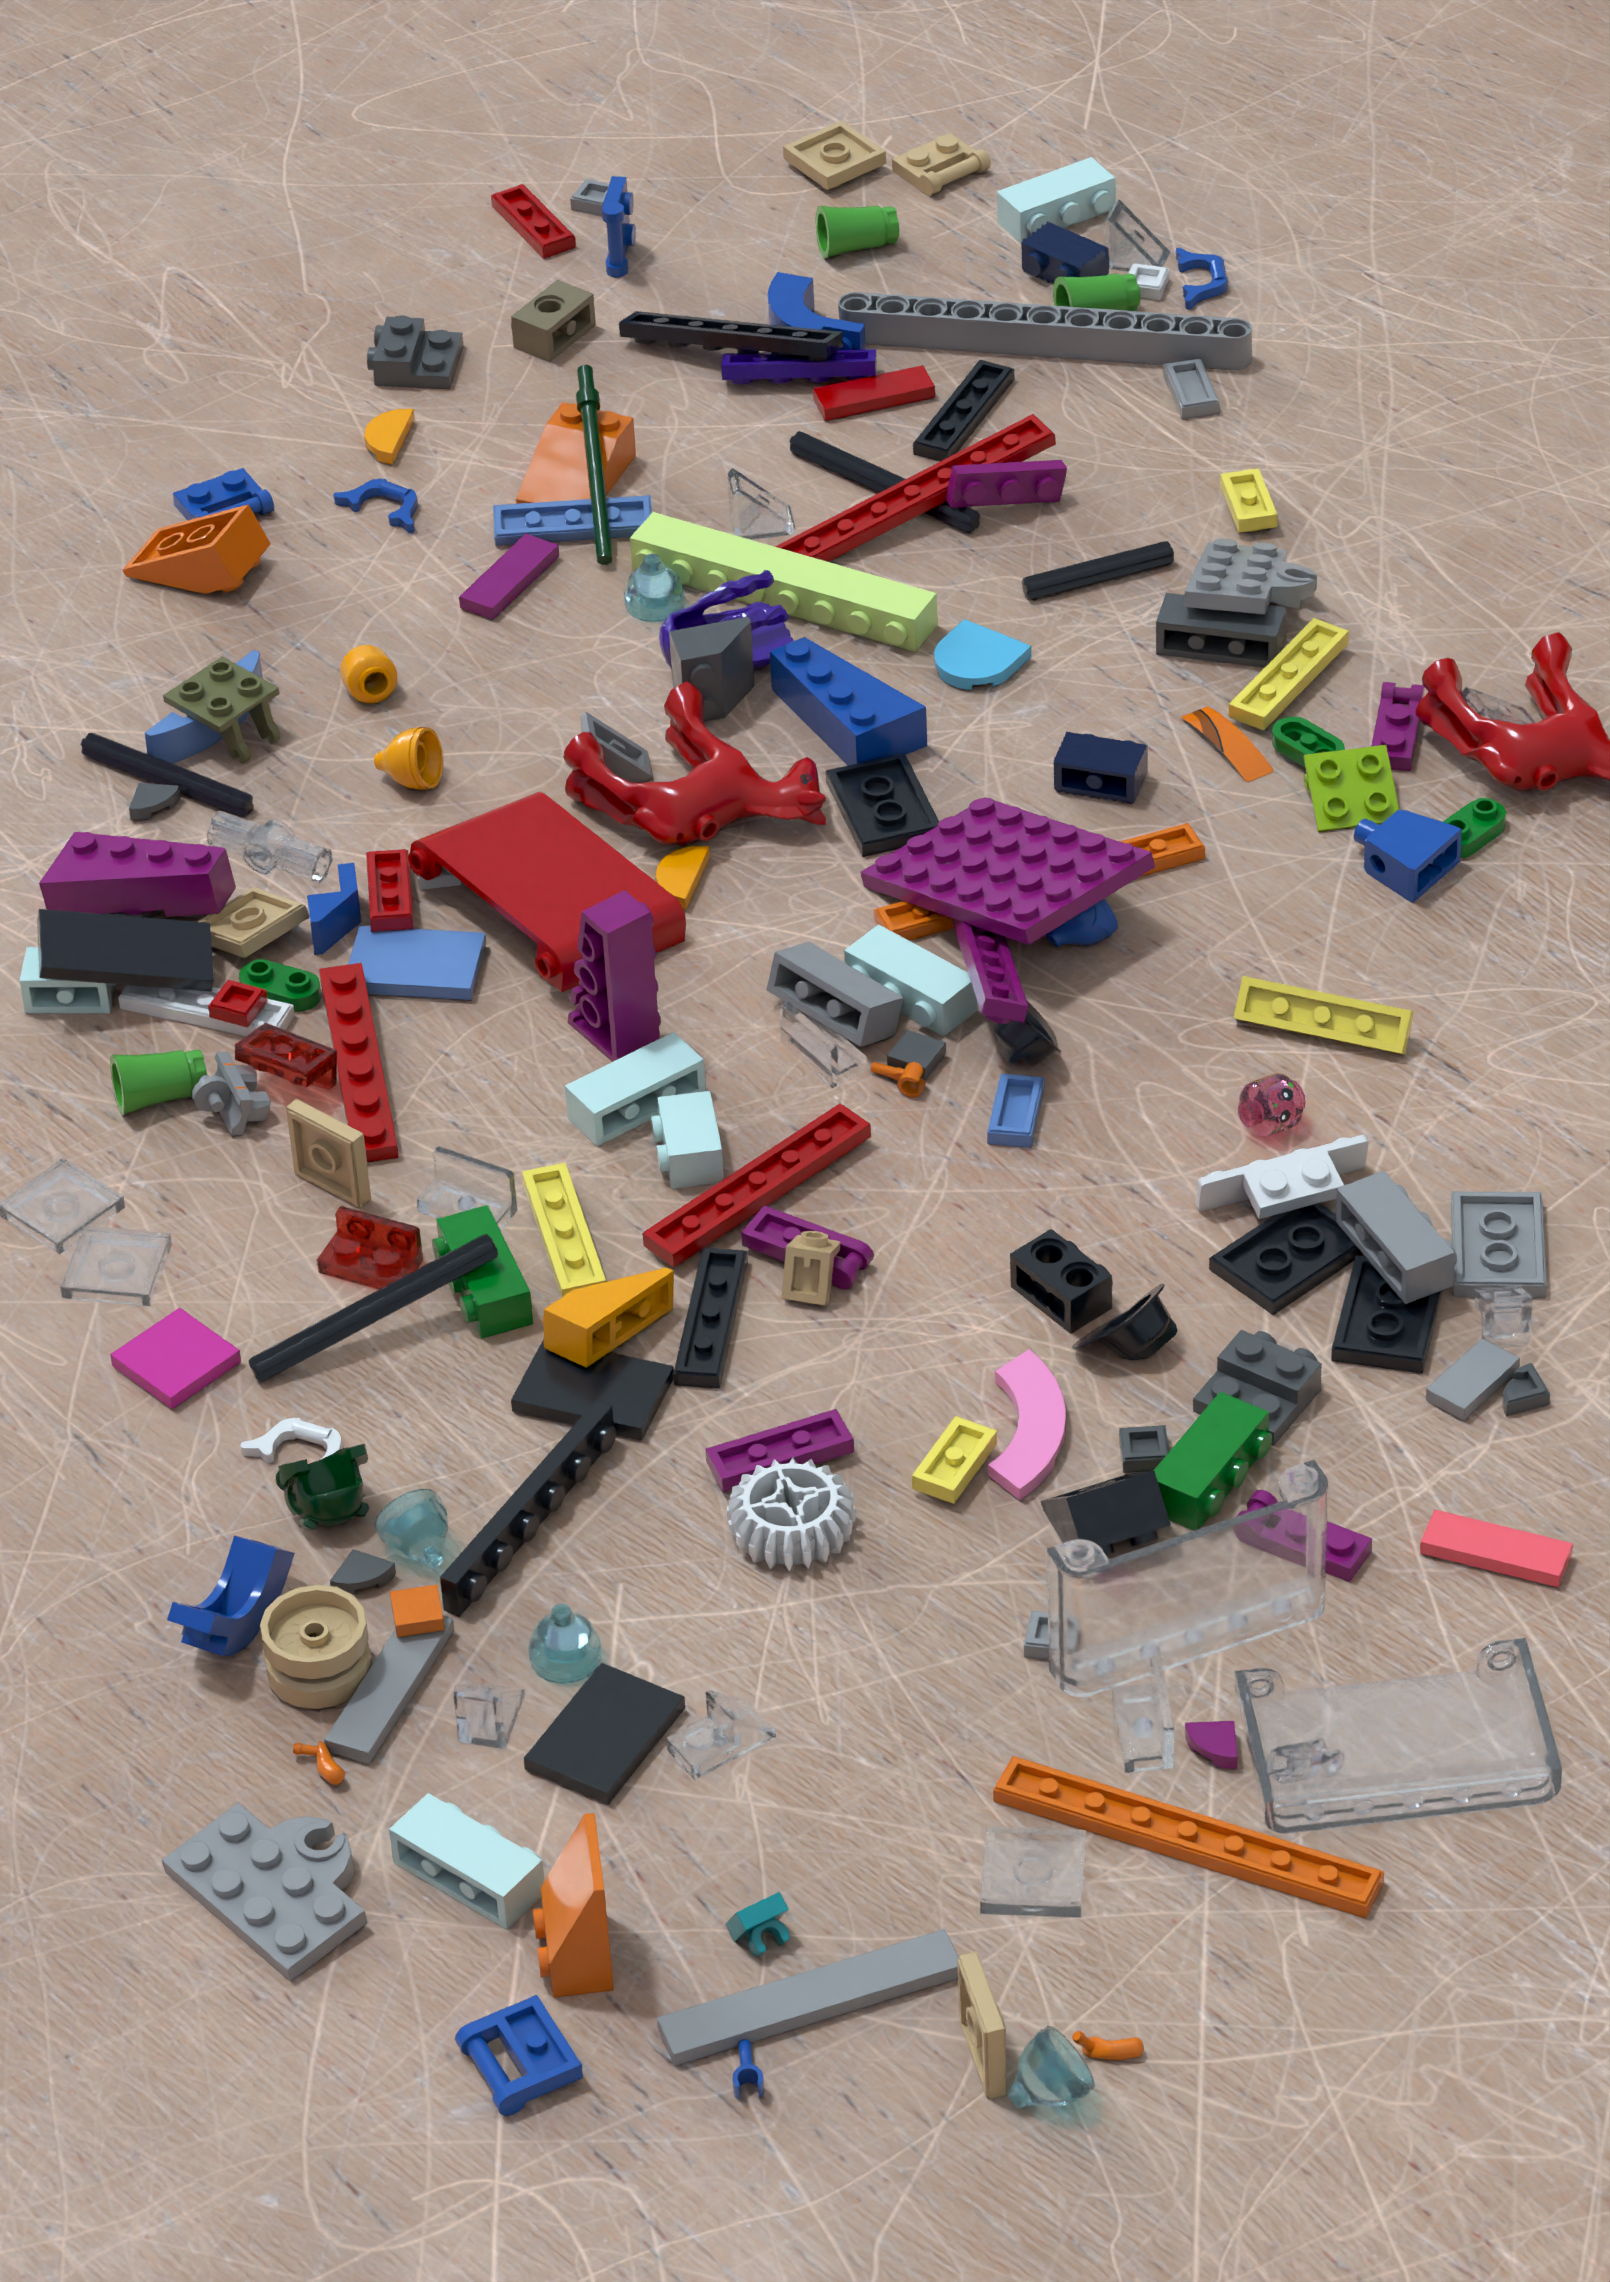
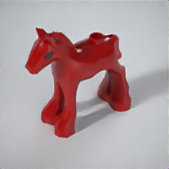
M1560 632L1543 636L1532 650L1531 659L1535 666L1533 673L1527 676L1525 686L1534 698L1540 713L1545 718L1538 723L1522 725L1480 716L1468 706L1462 697L1463 679L1454 659L1444 658L1437 660L1424 671L1422 684L1428 693L1419 701L1416 707V716L1424 725L1432 728L1434 732L1450 741L1463 756L1483 765L1496 782L1520 791L1536 788L1547 790L1556 783L1578 776L1610 781V738L1604 730L1598 712L1581 698L1568 682L1566 673L1572 656V647L1566 637Z
M686 681L671 689L664 704L665 714L670 718V727L665 732V741L693 769L687 776L670 782L631 783L615 775L606 766L603 748L591 732H582L573 737L564 750V761L572 768V772L565 784L566 795L576 802L606 813L620 824L634 826L646 831L656 842L662 844L686 846L699 840L708 841L717 834L718 830L738 818L768 816L788 821L790 819H802L818 826L826 825V818L820 809L826 802V797L820 793L816 763L808 757L796 761L786 775L777 782H771L761 777L741 751L715 737L706 728L703 722V695L693 684Z

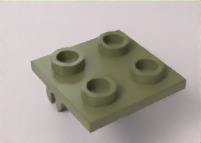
M223 656L163 695L165 703L220 733L230 756L233 759L239 756L241 764L248 761L251 757L250 750L244 743L238 723V718L249 711L262 739L269 736L271 744L280 739V731L273 721L268 701L280 694L279 687Z

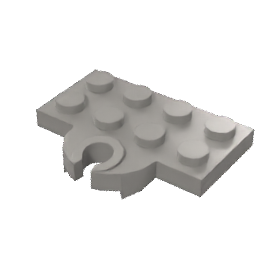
M1217 539L1213 543L1208 542L1185 590L1184 607L1265 614L1270 602L1286 607L1300 609V601L1314 596L1317 586V574L1308 567L1287 563V550L1277 549L1275 544L1260 542L1255 543L1253 546L1237 545V542L1231 539Z
M238 1802L162 1859L164 1871L290 1982L368 1923L365 1910L342 1891L349 1886L355 1874L352 1852L346 1834L342 1833L336 1836L333 1844L327 1849H311L318 1843L330 1841L335 1835L333 1823L323 1818L305 1816L289 1819L269 1829Z

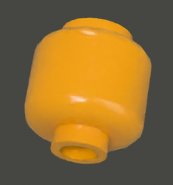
M360 645L351 649L344 656L340 665V677L346 689L358 701L367 704L381 702L393 693L397 685L398 672L396 667L381 648L373 645Z

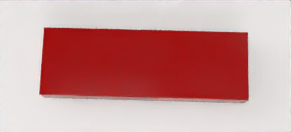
M524 184L491 195L492 207L543 259L576 248L575 236Z
M923 365L813 388V399L825 421L935 397V385Z
M406 849L366 852L371 932L414 929L409 854Z

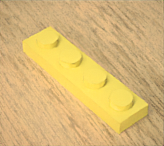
M1313 618L1229 703V717L1249 726L1265 730L1349 644V631Z
M1243 976L1233 1018L1244 1022L1405 1055L1414 1012Z
M566 1162L522 1171L523 1185L561 1298L574 1289L606 1282Z

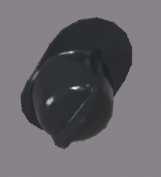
M1027 1001L1028 1010L1024 1023L1013 1020L1008 1024L996 1023L994 1033L1002 1043L1001 1056L1008 1063L1011 1064L1021 1060L1027 1065L1034 1066L1053 1052L1058 1051L1061 1053L1062 1051L1058 1048L1056 1036L1047 1021Z
M1158 1285L1129 1310L1079 1339L1072 1346V1349L1082 1348L1098 1340L1123 1359L1140 1360L1155 1354L1177 1333L1175 1322L1158 1296L1165 1285Z

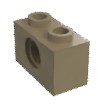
M556 280L511 316L513 347L551 362L596 325L594 294Z

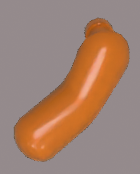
M319 1741L318 1746L303 1745L301 1743L293 1744V1753L295 1755L317 1756V1771L330 1784L337 1785L344 1780L345 1772L343 1768L333 1760L327 1746L323 1742Z
M1076 2031L1072 2036L1073 2041L1077 2045L1082 2046V2052L1091 2058L1119 2061L1140 2057L1144 2052L1143 2042L1138 2037L1111 2041L1099 2037L1087 2038L1081 2031Z

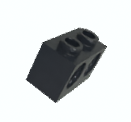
M1054 1230L1046 1231L1010 1253L1011 1288L1070 1334L1112 1309V1275L1103 1265L1095 1263L1082 1253L1073 1242L1065 1240Z

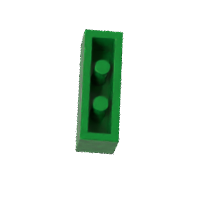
M485 1205L436 1219L438 1238L432 1239V1247L436 1259L483 1234H488L498 1250V1257L449 1283L451 1292L453 1294L460 1293L461 1295L460 1306L466 1323L474 1322L481 1339L533 1325L530 1290L489 1206Z
M1221 1391L1217 1394L1154 1469L1170 1521L1197 1532L1209 1517H1215L1218 1514L1225 1497L1233 1488H1239L1247 1476L1248 1469L1257 1459H1263L1270 1449L1272 1434L1269 1433V1411Z

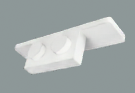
M1365 1135L1352 1138L1344 1137L1329 1144L1310 1149H1298L1288 1155L1273 1159L1256 1160L1249 1165L1239 1168L1212 1172L1198 1179L1195 1204L1201 1212L1249 1199L1258 1219L1336 1199L1337 1188L1344 1186L1339 1175L1365 1167L1369 1142Z

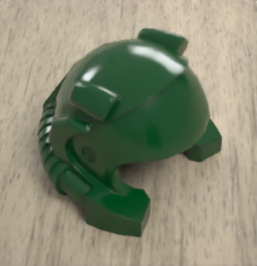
M365 1443L340 1449L321 1460L309 1464L307 1459L278 1466L279 1471L276 1474L277 1486L284 1491L285 1501L291 1513L300 1516L299 1524L303 1528L315 1530L317 1526L335 1527L345 1524L354 1516L363 1517L367 1514L369 1505L362 1502L365 1494L363 1493V1481L358 1467L368 1461Z

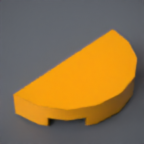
M396 409L384 412L373 418L365 427V447L376 454L378 461L393 465L415 420L414 409Z
M690 846L677 849L665 856L657 865L656 882L677 898L683 910L687 909L710 859L709 846Z

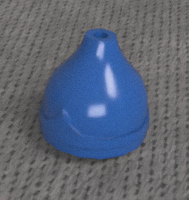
M1103 899L1047 933L1046 936L1055 947L1066 944L1093 945L1112 936L1118 929V922L1111 907Z

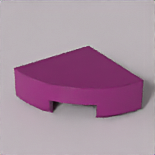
M1234 1721L1185 1722V1738L1193 1752H1199L1201 1755L1213 1760V1765L1217 1767L1237 1769L1238 1756Z

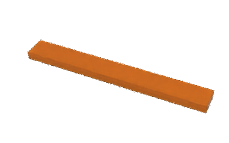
M1189 823L1120 841L1152 852L1155 868L1142 876L1205 859V846ZM905 901L874 909V921L877 925L879 924L909 941L954 928L953 918Z
M1012 1756L993 1789L994 1802L1363 1918H1367L1384 1884V1871L1016 1756Z

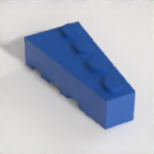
M806 637L791 641L770 651L772 691L847 765L902 753L907 755L927 746L926 706Z

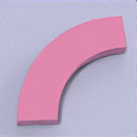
M1030 1349L995 1371V1383L1004 1390L1013 1402L1019 1421L1011 1443L1002 1454L988 1464V1476L1020 1501L1033 1492L1055 1466V1459L1060 1452L1062 1444H1064L1066 1434L1065 1403L1060 1386L1051 1370Z

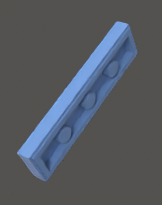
M651 495L606 498L610 538L631 537L652 513ZM591 499L493 505L495 546L515 544L525 533L549 542L595 539Z

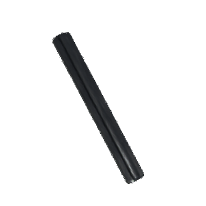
M88 733L86 738L81 740L82 754L155 784L179 786L181 794L239 817H246L249 811H252L254 808L253 796L247 792L95 733Z

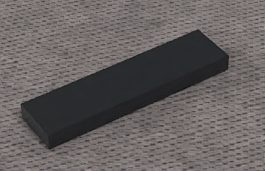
M979 360L914 441L913 454L937 461H942L956 454L1015 380L1014 369Z
M702 1247L673 1373L674 1385L720 1389L748 1264L747 1251Z

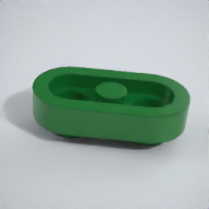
M1301 717L1282 718L1272 728V745L1275 750L1305 767L1303 756L1306 754L1345 750L1342 740Z
M1479 798L1468 803L1443 821L1462 829L1460 859L1471 856L1504 831L1506 810L1499 802L1490 798Z
M257 959L246 964L239 972L240 983L266 989L267 999L293 1004L295 1012L312 1009L321 1000L319 978L309 971L265 959Z

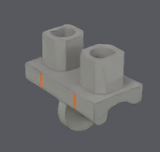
M216 1052L217 1071L215 1075L202 1076L192 1090V1098L196 1106L202 1111L219 1112L231 1135H243L247 1122L266 1121L271 1101L266 1092H255L257 1073L253 1065H235L229 1052Z

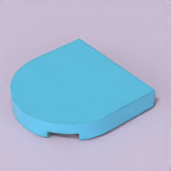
M966 619L962 620L937 644L934 651V663L939 672V677L947 684L965 690H972V685L991 683V687L997 686L1010 678L1032 657L1031 645Z

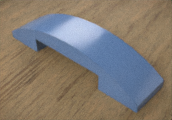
M253 650L236 663L263 678L260 652ZM249 711L238 718L239 725L250 714ZM173 712L144 733L147 754L170 763L196 755L223 739L220 733L187 715L184 718Z

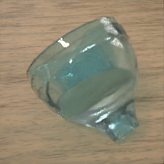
M656 554L646 555L642 564L628 578L624 593L626 610L631 616L639 620L650 622L664 621L672 612L683 609L685 604L684 590L679 576L671 567L665 565Z
M418 1489L407 1492L386 1505L378 1514L374 1524L381 1541L392 1552L405 1559L419 1561L429 1569L436 1568L444 1561L443 1547L448 1533V1514L441 1498L435 1491L431 1489Z
M566 1604L555 1605L551 1613L538 1621L533 1629L528 1646L529 1662L535 1673L548 1682L559 1684L574 1683L590 1676L598 1667L602 1655L601 1642L595 1627L584 1615L572 1611Z
M1047 2025L1044 2029H1040L1024 2047L1019 2058L1016 2077L1008 2091V2095L1018 2108L1030 2105L1058 2107L1069 2105L1079 2098L1087 2096L1094 2089L1095 2082L1087 2064L1071 2042L1059 2030Z

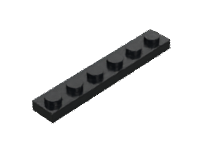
M635 311L619 322L620 337L634 338V341L640 344L666 341L671 347H686L690 344L703 345V349L708 351L734 348L740 354H755L759 351L772 352V356L777 358L803 355L809 361H825L829 359L830 355L843 347V332L640 311Z
M596 1400L440 1576L444 1611L460 1617L472 1602H477L482 1597L486 1586L497 1573L504 1571L509 1566L512 1556L525 1541L529 1542L532 1540L539 1525L551 1512H555L560 1508L564 1497L574 1485L586 1478L590 1467L602 1453H607L612 1448L616 1439V1428L614 1427L611 1405Z

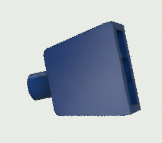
M1397 810L1381 825L1366 818L1362 819L1354 831V841L1365 846L1364 869L1366 873L1406 900L1414 903L1460 862L1462 829L1413 812Z

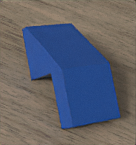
M354 863L337 864L340 883L339 892L307 895L314 955L324 954L362 922Z

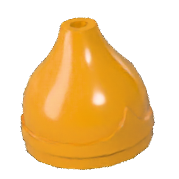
M416 727L402 731L391 740L384 750L375 754L374 765L376 769L389 774L394 781L406 788H416L417 790L435 788L441 779L443 771V751L436 732L430 727Z

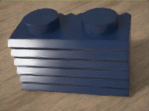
M1048 221L1046 225H1042L1041 229L1038 228L1031 236L1028 235L1027 239L1023 238L1021 243L1023 271L1036 276V278L1040 276L1042 280L1046 279L1048 283L1052 281L1054 284L1057 277H1090L1109 274L1108 247Z
M1066 731L1061 747H1059L1056 757H1054V789L1057 792L1063 790L1066 794L1068 792H1071L1073 795L1079 793L1081 796L1087 794L1090 798L1092 796L1098 799L1103 797L1105 800L1111 798L1114 802L1119 799L1122 803L1127 801L1131 805L1135 802L1148 772V745L1131 740L1121 741L1097 737L1093 734H1079Z

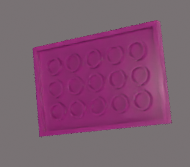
M985 797L974 800L968 808L955 816L942 819L937 827L925 834L912 837L905 846L895 852L877 858L875 864L861 871L860 874L863 885L866 888L1030 945L1155 868L1152 852Z

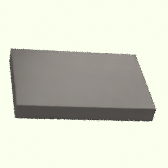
M1451 1192L1452 1245L1457 1254V1264L1454 1265L1453 1297L1546 1298L1542 1192Z

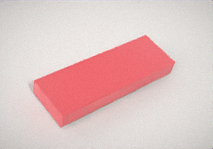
M1434 1509L1420 1542V1554L1558 1588L1573 1552V1543L1436 1509Z

